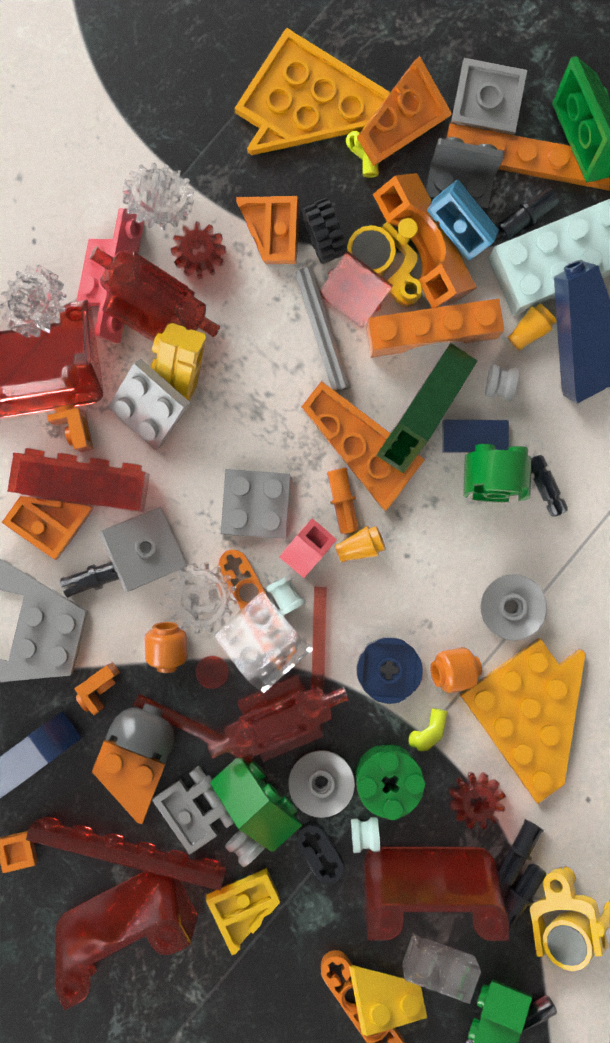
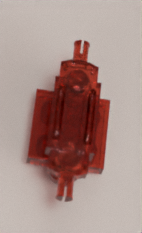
M97 246L92 250L89 259L105 268L100 277V283L109 292L102 311L153 342L157 333L163 334L165 328L170 323L186 327V330L192 329L196 331L200 328L211 335V337H215L218 334L220 325L205 317L206 304L195 298L196 292L188 288L187 285L135 251L128 254L122 250L112 257Z
M296 674L240 698L237 703L243 715L238 718V721L225 727L224 739L208 745V750L211 752L210 755L212 758L231 751L239 759L253 753L254 756L260 754L262 761L265 762L324 736L320 724L331 719V707L348 701V695L345 694L344 687L326 695L318 686L305 691L299 675Z

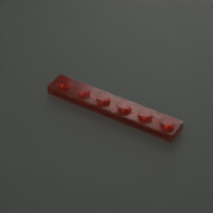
M51 817L37 819L28 829L26 837L28 841L221 891L226 868L221 867L218 861L203 858L201 861L190 859L188 854L178 850H170L169 853L156 850L157 847L151 843L138 842L133 844L125 842L124 837L117 834L108 833L105 836L92 833L93 830L89 827L75 825L71 828L60 825L61 821Z

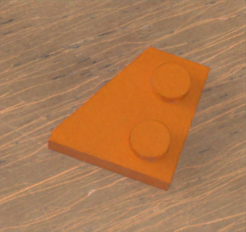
M298 196L236 197L237 205L244 216L265 264H297L300 207Z
M20 496L1 523L52 559L58 560L94 509L87 505Z
M105 740L92 773L137 823L143 824L166 763L159 762L160 760L154 757L148 758L123 748L113 741Z

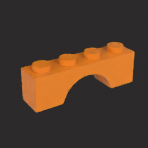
M417 173L395 175L373 193L387 223L398 227L400 221L405 218L413 219L417 223V233L410 239L416 246L422 261V274L418 281L432 308L454 304L477 288L455 244L439 226L440 222L435 221L428 213L427 209L431 205L432 200Z
M497 298L369 317L366 330L370 356L373 358L400 354L413 348L435 343L463 342L467 344L498 339L504 332L500 299Z

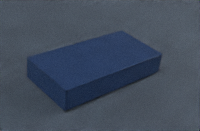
M444 419L442 421V453L475 452V445L478 444L495 445V450H508L509 420Z

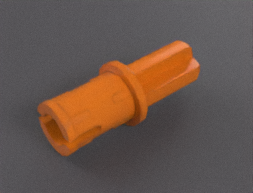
M347 468L328 471L327 476L333 497L330 504H334L339 531L341 534L356 532L358 530V523L353 500H356V497L351 494Z

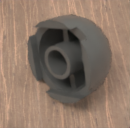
M146 703L143 709L131 707L123 710L115 717L105 737L108 741H114L116 736L118 739L115 744L148 758H156L158 753L162 755L159 762L166 764L175 741L171 723L161 717L163 710Z

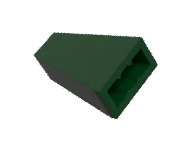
M450 343L376 456L404 473L431 438L478 360Z

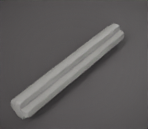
M311 267L302 268L296 271V279L331 388L335 392L347 389L349 382Z

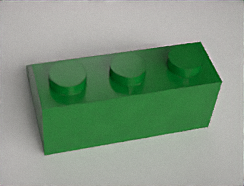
M571 57L552 105L586 183L610 178V101L608 91L603 87L595 71L579 57Z

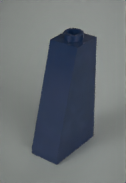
M583 260L569 263L564 267L563 272L554 276L561 390L563 396L577 404L610 387V298L599 266Z

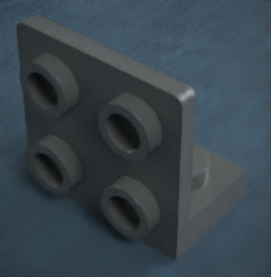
M456 137L438 139L426 185V191L430 199L433 200L439 193L458 179L482 210L486 212L489 206L494 177L503 161L505 152L497 150L491 144L472 145L464 143L462 139Z

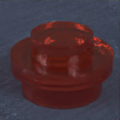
M214 655L203 658L196 667L197 680L202 686L210 689L222 686L229 675L227 663L222 658Z

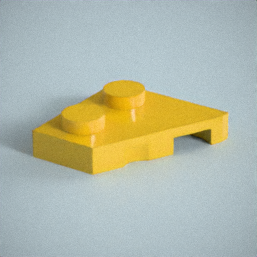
M267 868L206 895L208 907L231 955L236 954L240 950V944L251 932L254 934L262 924L263 918L271 914L280 903V896Z
M355 965L349 966L363 1035L370 1036L427 1018L421 984L419 982Z

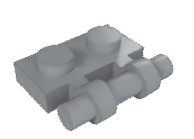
M200 766L189 772L195 785L188 789L180 778L152 799L189 855L217 836L218 832L212 825L215 820L219 818L226 828L234 823L210 784L213 779L210 775L206 776ZM200 794L204 795L212 807L206 813L203 812L195 800Z

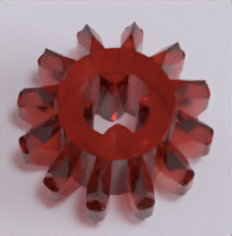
M196 221L194 223V230L191 231L186 225H183L182 231L184 236L174 235L173 237L174 242L177 244V246L171 248V254L177 257L174 261L177 268L184 267V274L187 277L192 275L194 270H196L198 279H203L204 270H207L211 276H214L215 269L213 264L223 266L224 260L220 255L227 252L226 246L220 244L223 240L222 234H213L214 229L210 224L202 230L200 222ZM201 246L204 247V253L199 251L194 255L193 249L199 250Z
M472 771L468 772L469 781L466 783L462 778H457L456 782L461 787L460 790L453 788L449 792L452 797L456 798L449 803L451 810L457 811L455 815L456 820L461 822L466 819V825L470 829H473L477 821L481 829H486V820L489 818L493 823H498L499 820L494 812L505 811L504 805L499 801L506 797L503 791L497 790L500 783L496 779L488 782V774L485 772L479 775L478 780ZM480 794L484 800L483 802H477L474 806L471 799H477Z

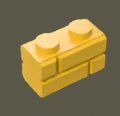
M170 323L165 328L163 334L157 333L154 339L152 352L157 353V359L152 361L150 367L190 402L198 385L206 336L204 333L192 329L186 330V327Z

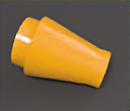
M539 303L535 308L532 306L529 308L514 331L507 338L517 350L521 351L527 345L553 330L552 326L557 323V320L545 306Z
M366 526L344 541L335 544L341 563L348 560L379 556V552L386 550L377 526L371 528Z

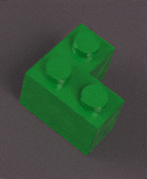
M238 756L210 784L237 828L271 852H274L302 826L295 815L298 809L287 796L282 798L270 783H265L263 779L267 775L255 761L248 763L241 756Z
M494 979L491 981L490 986L484 984L477 1006L483 1008L481 1019H473L468 1039L473 1040V1043H518L532 995Z

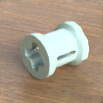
M291 574L265 587L267 592H271L280 608L278 612L280 616L306 603L304 598H300L291 582L293 579Z

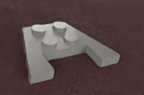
M0 559V590L24 596L9 660L0 659V682L72 675L88 610L57 591L48 588L31 575L17 569L10 562Z

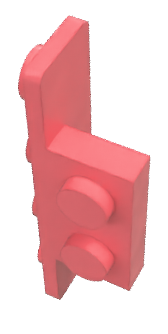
M126 208L118 210L113 239L88 240L76 302L85 306H99L94 333L96 336L113 343L121 342L133 280L118 289H112L105 283V273L120 264L129 265L133 272H135L144 226V219ZM116 272L118 279L122 281L120 274Z

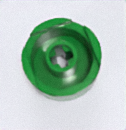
M492 444L475 445V452H469L465 455L463 496L467 498L472 493L473 500L493 503L509 502L510 496L517 495L518 501L530 499L531 456L528 455V448L513 446L509 447L508 450H495V445Z
M398 745L372 747L363 754L356 767L355 781L360 800L376 816L397 820L409 814L419 804L425 788L424 777L416 760L406 749ZM386 776L391 779L394 776L395 783L385 786L383 778Z

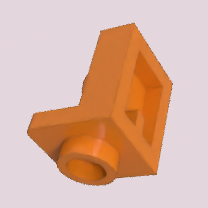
M64 405L55 408V413L47 415L48 422L53 425L68 423V426L65 427V436L69 446L73 445V448L79 452L94 450L85 411L75 408L74 405Z
M113 662L103 667L75 688V691L78 693L76 700L84 711H90L93 715H96L105 708L94 691L96 690L101 695L116 684L113 677L119 674L120 671Z

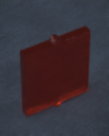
M347 251L336 268L328 272L329 278L321 288L320 295L321 298L363 328L368 318L375 311H379L382 308L381 302L394 285Z

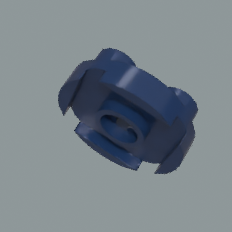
M382 637L365 646L358 657L356 673L360 685L371 698L381 703L394 704L405 700L413 691H416L422 680L423 667L415 649L404 640L396 637ZM387 661H393V666L398 667V673L392 674L391 679H386L385 673L380 672V667L386 666Z

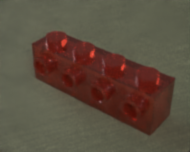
M25 448L24 454L13 452L7 492L143 513L145 511L150 474L142 471V465L123 462L122 468L110 467L109 460L90 458L89 463L77 462L76 455L57 453V459L44 457L45 451Z

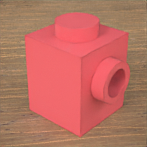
M312 518L279 558L305 578L337 539Z

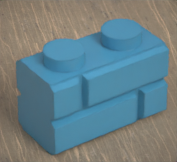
M458 179L439 193L427 209L433 219L440 222L439 226L468 261L495 241L499 229Z

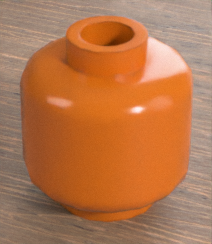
M156 623L145 634V660L148 665L157 668V671L160 673H171L176 671L178 666L185 663L188 658L187 635L183 629L178 627L177 623Z
M465 647L439 652L431 663V677L435 686L440 687L446 693L469 690L476 686L478 676L482 674V665L480 659Z

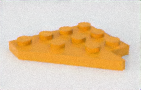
M286 28L235 106V113L259 128L247 147V152L250 155H256L347 135L352 131L361 132L390 92Z
M539 638L480 679L474 688L459 694L537 804L565 784L585 660V652L582 649H578L558 664L546 645Z

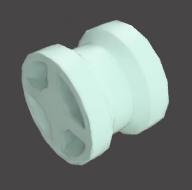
M370 817L368 821H360L358 818L351 819L353 853H360L363 849H371L373 852L380 851L378 818Z

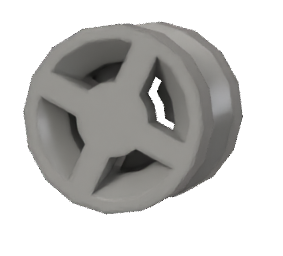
M492 364L486 381L485 396L493 397L494 395H500L504 400L512 401L518 384L519 370L516 368L504 370L499 365Z
M240 830L225 845L229 852H234L238 856V863L242 867L251 863L265 848Z

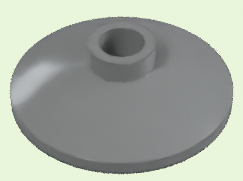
M514 574L499 577L490 583L483 593L480 608L483 621L492 633L507 640H521L533 635L542 626L546 617L547 604L543 591L533 580ZM509 601L516 603L517 607L513 613H509L506 610V604Z
M313 751L302 756L290 772L289 792L293 802L302 812L313 817L325 818L338 814L349 804L354 793L355 782L350 766L341 756L330 751ZM319 776H324L328 780L327 784L323 787H319L315 783L316 778Z

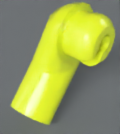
M350 132L346 137V145L351 152L362 160L363 177H377L379 175L378 164L372 165L358 141L357 136L360 132Z
M431 708L428 727L422 732H411L409 736L410 746L417 748L418 751H428L437 744L444 735L448 711Z

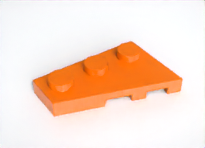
M420 56L414 60L357 136L373 166L452 115Z

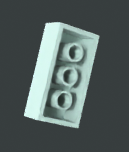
M610 199L493 248L488 259L513 316L529 310L531 306L536 307L539 303L543 304L555 299L554 276L563 272L564 267L571 262L583 260L598 265L603 278L610 276Z

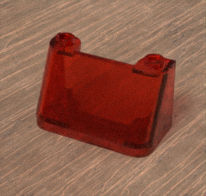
M88 300L74 301L62 306L59 311L60 322L0 331V418L55 410V408L64 405H74V407L88 405L102 399L103 381L96 335L94 333L93 314Z
M380 847V851L373 852L370 850L366 854L363 863V913L368 940H390L398 936L403 927V912H473V925L480 937L491 941H509V921L495 860L486 849L480 847Z
M165 864L155 865L70 909L61 916L55 929V991L64 1011L82 1002L87 997L91 989L90 977L96 972L95 962L145 936L152 948L162 955L176 953L191 944L198 915L177 873L172 867Z

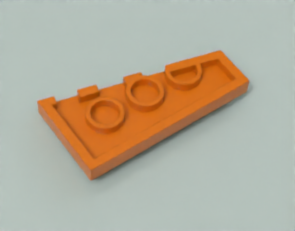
M322 381L301 406L302 410L384 512H386L425 459L418 454L406 471L402 473L376 456L390 435V432Z

